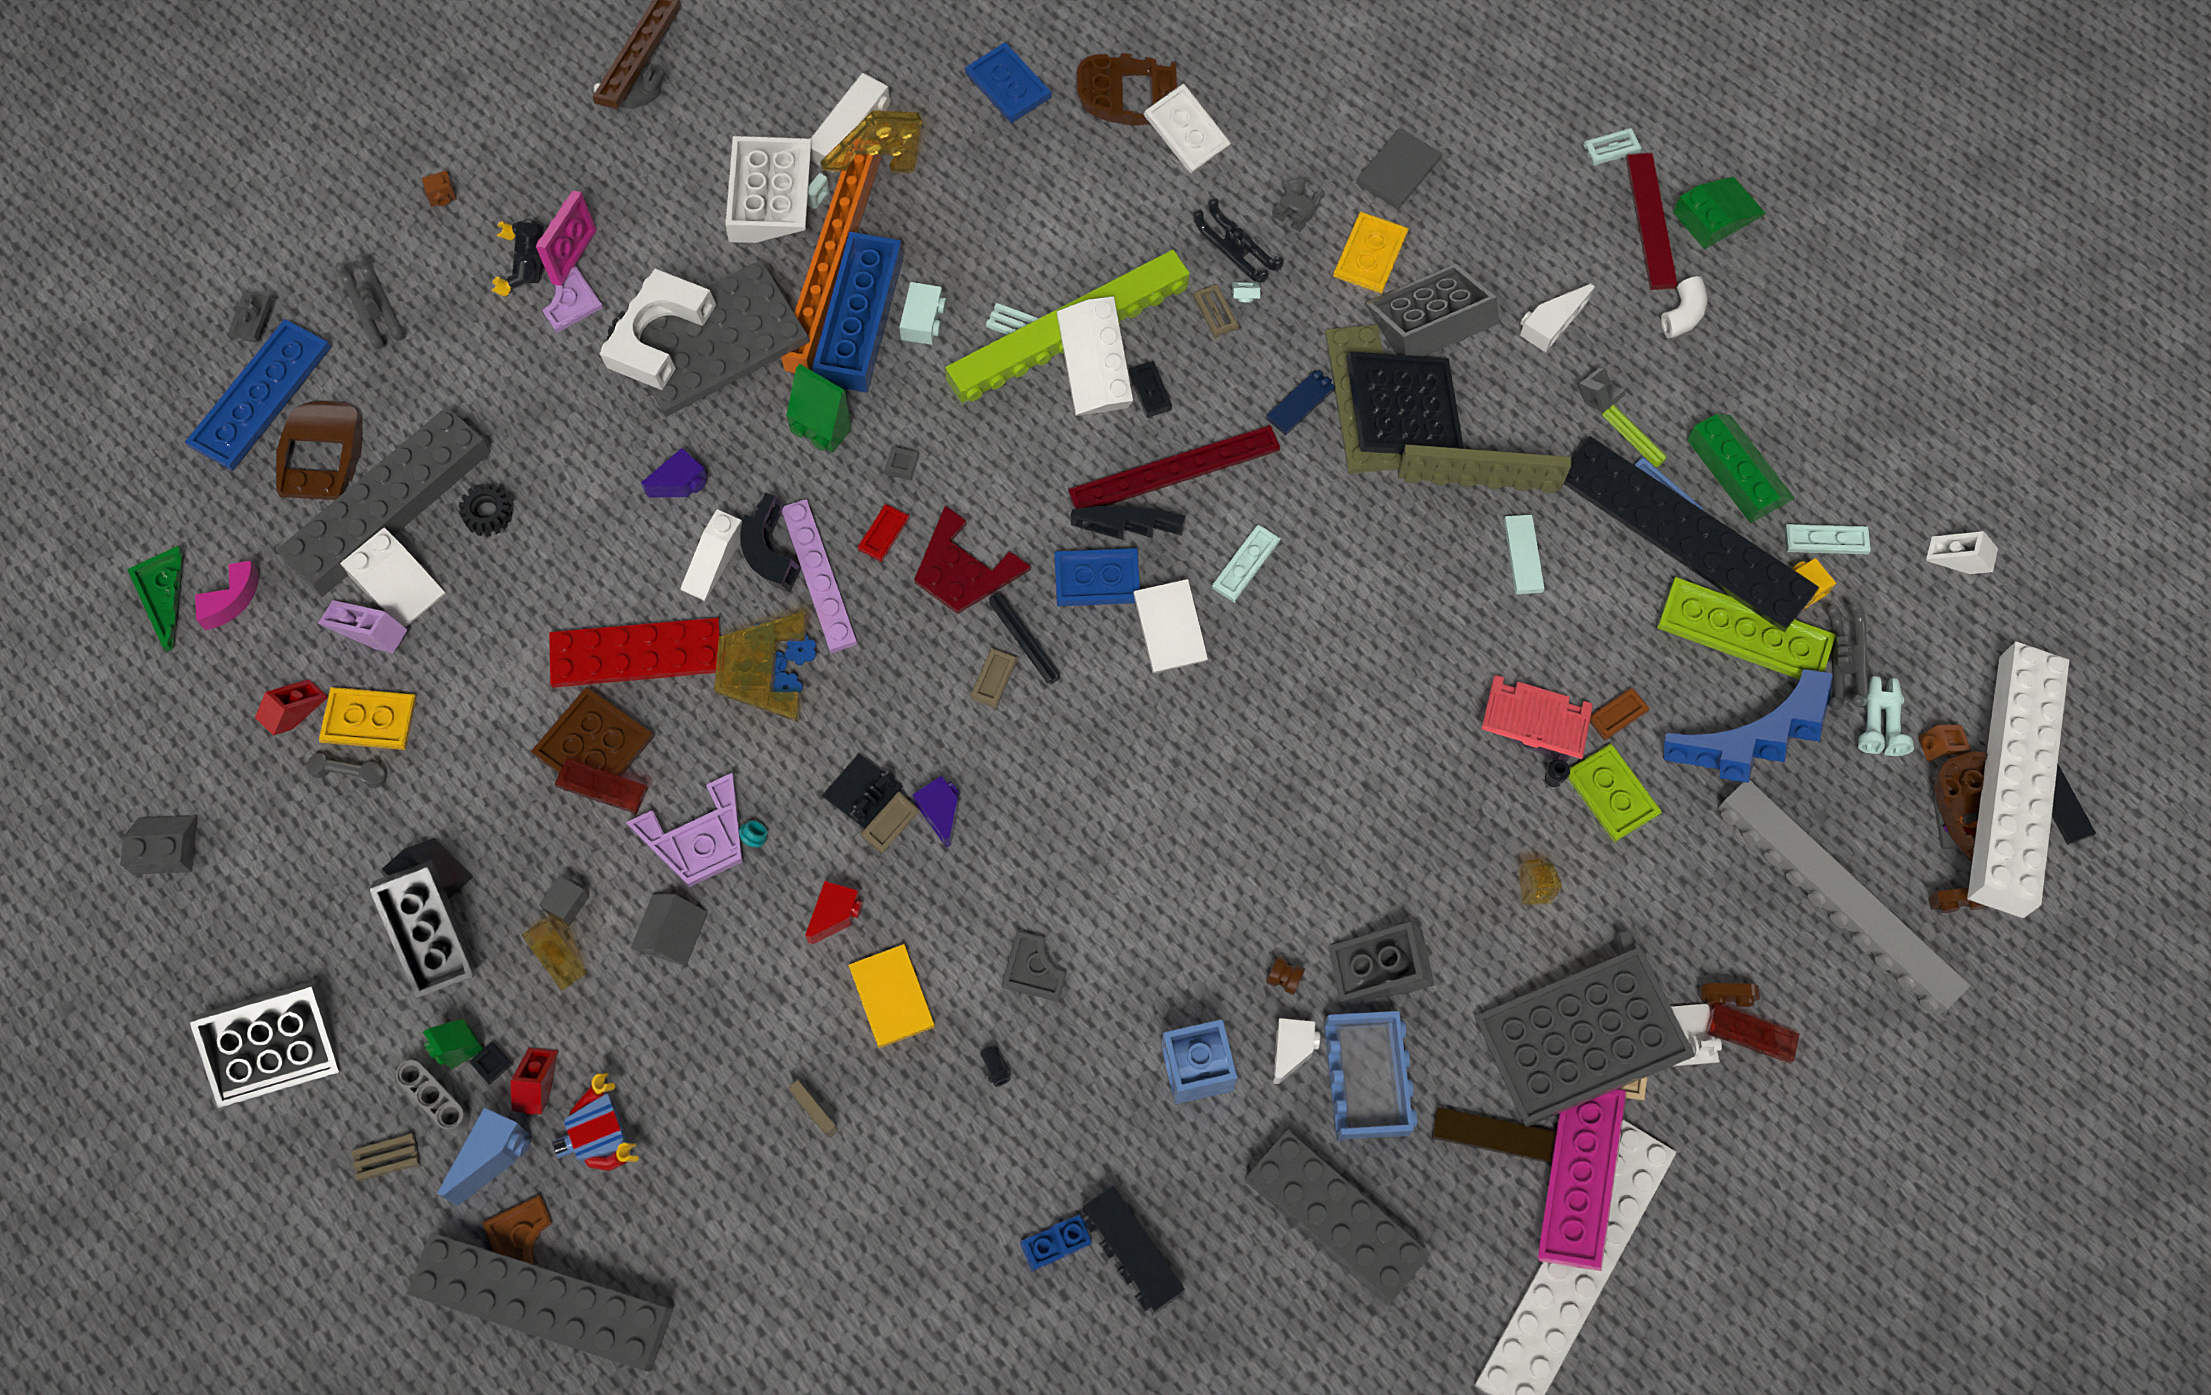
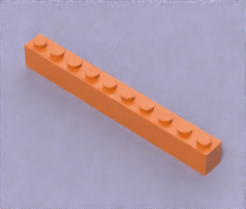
M855 135L852 137L794 312L808 335L810 342L781 357L784 370L787 372L795 373L796 367L799 364L811 371L813 370V363L849 232H858L881 161L879 141L876 139Z

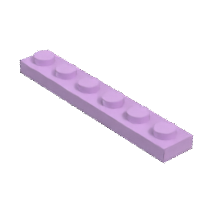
M807 499L784 506L782 514L830 653L857 645Z

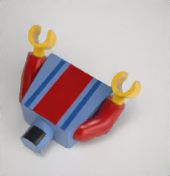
M609 1073L597 1074L593 1077L591 1087L581 1096L569 1112V1117L564 1120L568 1135L552 1141L558 1158L575 1152L577 1160L582 1165L586 1164L589 1168L612 1171L626 1162L638 1161V1156L630 1155L632 1153L631 1149L636 1147V1144L628 1143L613 1099L608 1094L604 1095V1092L612 1091L615 1088L614 1083H604Z

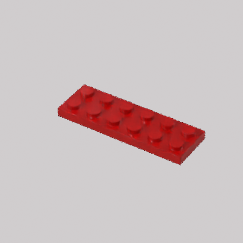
M719 618L549 632L550 685L552 688L722 673Z

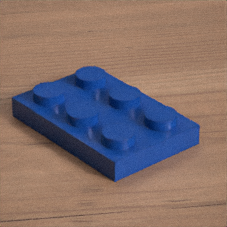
M1006 42L965 67V74L1010 123L1018 120L1051 98V91Z
M1137 548L1054 552L1057 607L1135 603L1133 592L1140 590Z

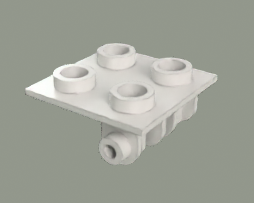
M1707 1004L1671 1007L1695 1053L1693 1058L1674 1066L1719 1063L1718 1051H1721L1722 1043L1720 1039H1715L1709 1006Z

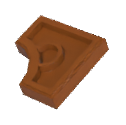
M538 1195L482 1222L493 1252L534 1265L533 1250L535 1241L541 1232L552 1224L542 1196Z

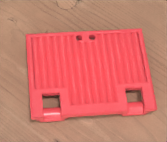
M1494 676L1482 730L1522 741L1523 744L1535 748L1543 747L1576 758H1583L1592 703L1583 701L1581 707L1569 704V696L1517 682L1515 688L1503 684L1504 677Z

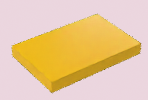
M1360 211L1333 277L1382 294L1409 228Z
M330 687L319 741L330 744L406 750L417 697L415 694Z
M904 944L849 964L878 1048L935 1028Z

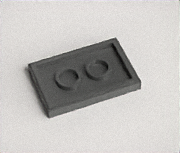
M1399 128L1357 178L1356 184L1399 210L1439 162L1442 153L1402 128Z

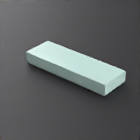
M1505 516L1504 525L1515 594L1543 593L1544 583L1533 516Z
M1786 524L1784 527L1787 552L1869 554L1871 552L1867 526Z
M1257 525L1213 583L1212 589L1235 603L1277 547L1281 538L1262 526Z

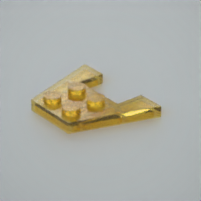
M872 110L820 161L822 169L826 171H847L856 154L893 155L894 157L889 164L892 172H914L922 125L919 112Z
M799 612L720 636L714 686L716 694L798 722L800 708L799 692H773L777 641H805L806 612Z

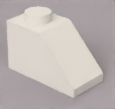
M1984 531L1931 537L1926 560L1968 574L1988 573L1994 570L1998 548Z
M1279 1018L1276 1032L1273 1084H1280L1311 1058L1314 1049H1319L1320 1032L1315 1031V1022Z

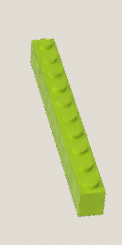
M1171 250L946 366V381L961 403L968 400L970 402L975 401L982 396L983 392L991 388L994 390L1005 384L1006 380L1014 376L1018 378L1025 375L1029 368L1037 364L1041 366L1048 363L1052 356L1060 352L1064 354L1057 311L1086 300L1114 296L1118 322L1120 323L1121 320L1127 317L1134 318L1138 316L1144 308L1150 305L1153 307L1158 306L1164 301L1165 297L1173 293L1174 295L1181 294L1188 286L1190 273L1175 251Z

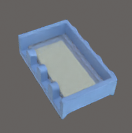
M1399 1011L1328 1015L1323 1023L1336 1141L1409 1136L1414 1131V1127H1417V1114L1415 1109H1411L1410 1097H1413V1082L1407 1078L1406 1070L1410 1066L1409 1051L1407 1049L1404 1050L1403 1038L1406 1037V1024L1404 1020H1400Z

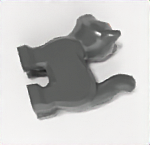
M1306 177L1284 183L1285 195L1281 203L1277 204L1273 211V217L1281 222L1289 215L1294 221L1291 227L1299 232L1313 218L1321 199L1325 197V193L1322 190L1316 192L1312 200L1303 196Z

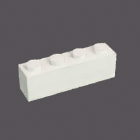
M862 73L811 137L810 161L833 173L838 166L842 167L853 135L862 137L866 130H871L874 127L880 112H885L888 109L891 101L888 86Z

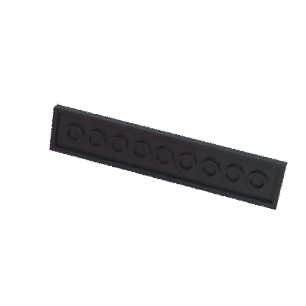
M1591 436L1586 439L1571 457V468L1564 481V485L1784 633L1818 592L1819 586Z

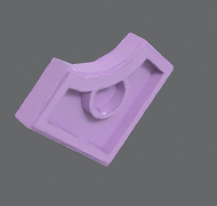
M575 266L561 286L555 285V297L550 305L542 311L553 329L558 333L602 309L603 306Z

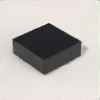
M493 1041L469 1061L489 1085L513 1065Z

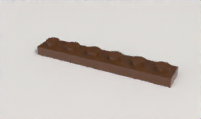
M652 0L593 94L594 104L615 109L620 107L681 8L679 0Z

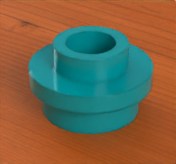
M752 820L740 827L739 836L745 845L758 848L762 847L767 841V829L761 823Z

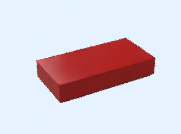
M885 504L858 545V550L882 562L908 522L909 515Z

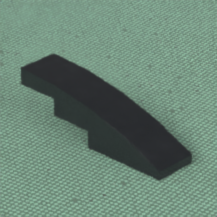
M1098 506L1072 509L1071 526L1121 540L1124 539L1126 531L1153 538L1155 529L1182 536L1186 515L1132 506Z

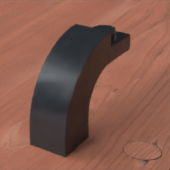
M765 493L763 499L757 504L755 517L744 515L740 531L742 552L749 566L764 580L776 588L791 592L801 567L792 559L774 553L772 533L784 504L776 496Z

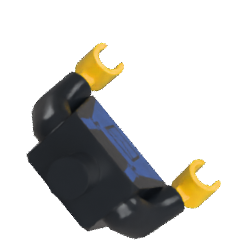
M526 219L515 222L512 225L503 221L498 223V227L502 228V231L497 236L506 240H513L515 238L512 275L507 278V281L498 276L495 277L492 281L496 285L492 289L493 292L505 297L509 294L511 288L515 289L525 283H539L541 258L536 245L543 236L544 225L538 224L535 220Z

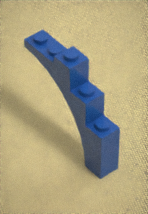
M1804 669L1798 685L1787 700L1763 718L1740 728L1714 734L1685 735L1667 733L1664 741V760L1720 769V778L1749 783L1755 758L1785 762L1790 737L1820 742L1831 695L1833 673Z

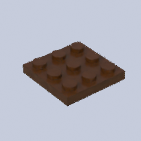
M586 687L530 752L535 758L599 803L652 741L654 736L649 730Z

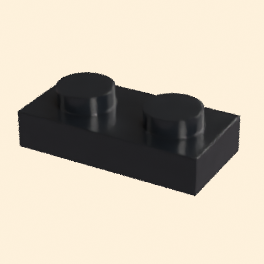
M1151 361L1129 368L1128 374L1146 418L1171 411L1172 403L1155 362Z

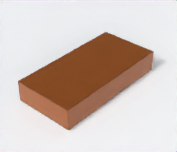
M1630 688L1592 714L1589 723L1602 739L1606 741L1643 716L1650 708L1636 691Z

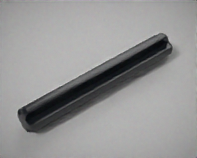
M998 592L991 596L989 604L1046 683L1051 685L1060 679L1059 671L1003 594Z

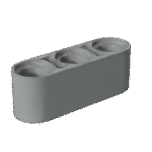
M408 1060L400 1064L396 1071V1079L412 1098L448 1133L457 1135L464 1132L469 1126L470 1116L458 1101L419 1062ZM418 1070L420 1073L418 1079L415 1082L408 1083L409 1075ZM439 1091L438 1100L428 1104L429 1095ZM459 1112L458 1121L453 1125H447L448 1117L452 1113Z

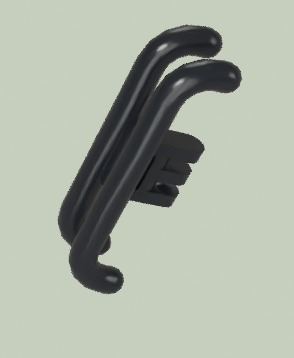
M1210 198L1208 206L1214 220L1226 230L1224 240L1208 226L1201 209L1194 211V222L1202 235L1254 282H1266L1269 272L1266 269H1261L1258 272L1243 258L1248 253H1251L1269 270L1279 271L1284 265L1283 258L1276 257L1273 260L1252 241L1248 234H1245L1244 230L1238 228L1234 221L1231 222L1222 213L1217 198Z

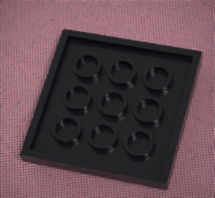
M1349 352L1346 358L1361 452L1403 454L1405 445L1464 449L1449 358Z

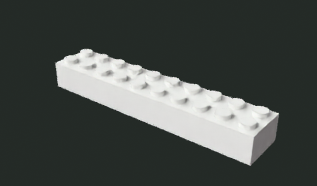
M2014 642L1999 657L1987 747L1988 756L1985 762L1984 784L1981 792L1967 899L2025 918L2041 906L2069 659Z

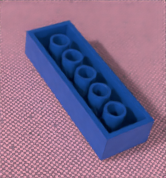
M849 232L812 367L813 372L840 388L868 393L903 261L901 240Z

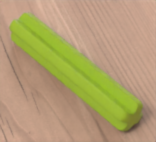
M1614 404L1602 413V416L1654 467H1659L1664 463L1667 456Z

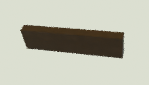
M1438 1107L1436 1109L1432 1139L1552 1164L1557 1132L1529 1126L1525 1127V1125Z

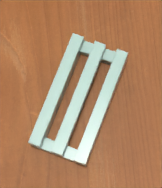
M1632 128L1584 142V147L1588 150V156L1591 157L1593 166L1626 157L1627 154L1640 153L1642 149ZM1629 137L1630 139L1620 143H1611L1608 146L1599 149H1594L1595 146L1610 143Z
M996 303L994 311L990 314V319L986 322V327L1008 335L1016 330L994 322L995 320L1018 329L1027 325L999 314V312L1028 323L1039 318Z

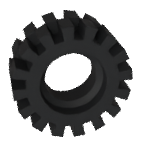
M486 483L484 489L481 484L476 485V491H473L472 488L468 489L467 491L470 495L463 494L461 497L463 502H459V514L469 531L472 533L475 531L478 536H482V533H484L486 537H489L492 531L496 535L499 534L500 527L505 530L508 527L506 522H511L512 517L510 514H513L512 505L503 490L501 491L498 486L495 485L492 488L491 484ZM492 503L496 505V511L491 516L486 518L476 516V510L481 504Z

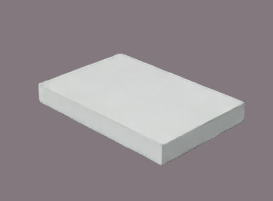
M1184 84L1145 110L1143 114L1190 173L1196 171L1231 144Z
M1188 579L1133 592L1153 673L1208 660Z

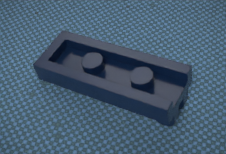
M1320 369L1313 371L1267 414L1266 419L1284 435H1287L1334 391L1335 386L1331 383L1332 379L1328 376L1323 377L1324 373Z

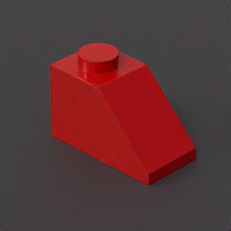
M309 679L266 691L255 719L272 735L293 730L328 696Z
M824 881L805 934L808 943L815 944L851 926L853 918H859L863 902L860 901L858 890Z
M527 1049L511 1078V1111L523 1112L527 1115L543 1113L550 1098L558 1057L557 1050Z

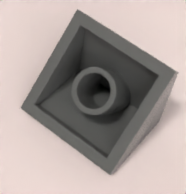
M653 894L631 949L686 967L708 912L675 894Z

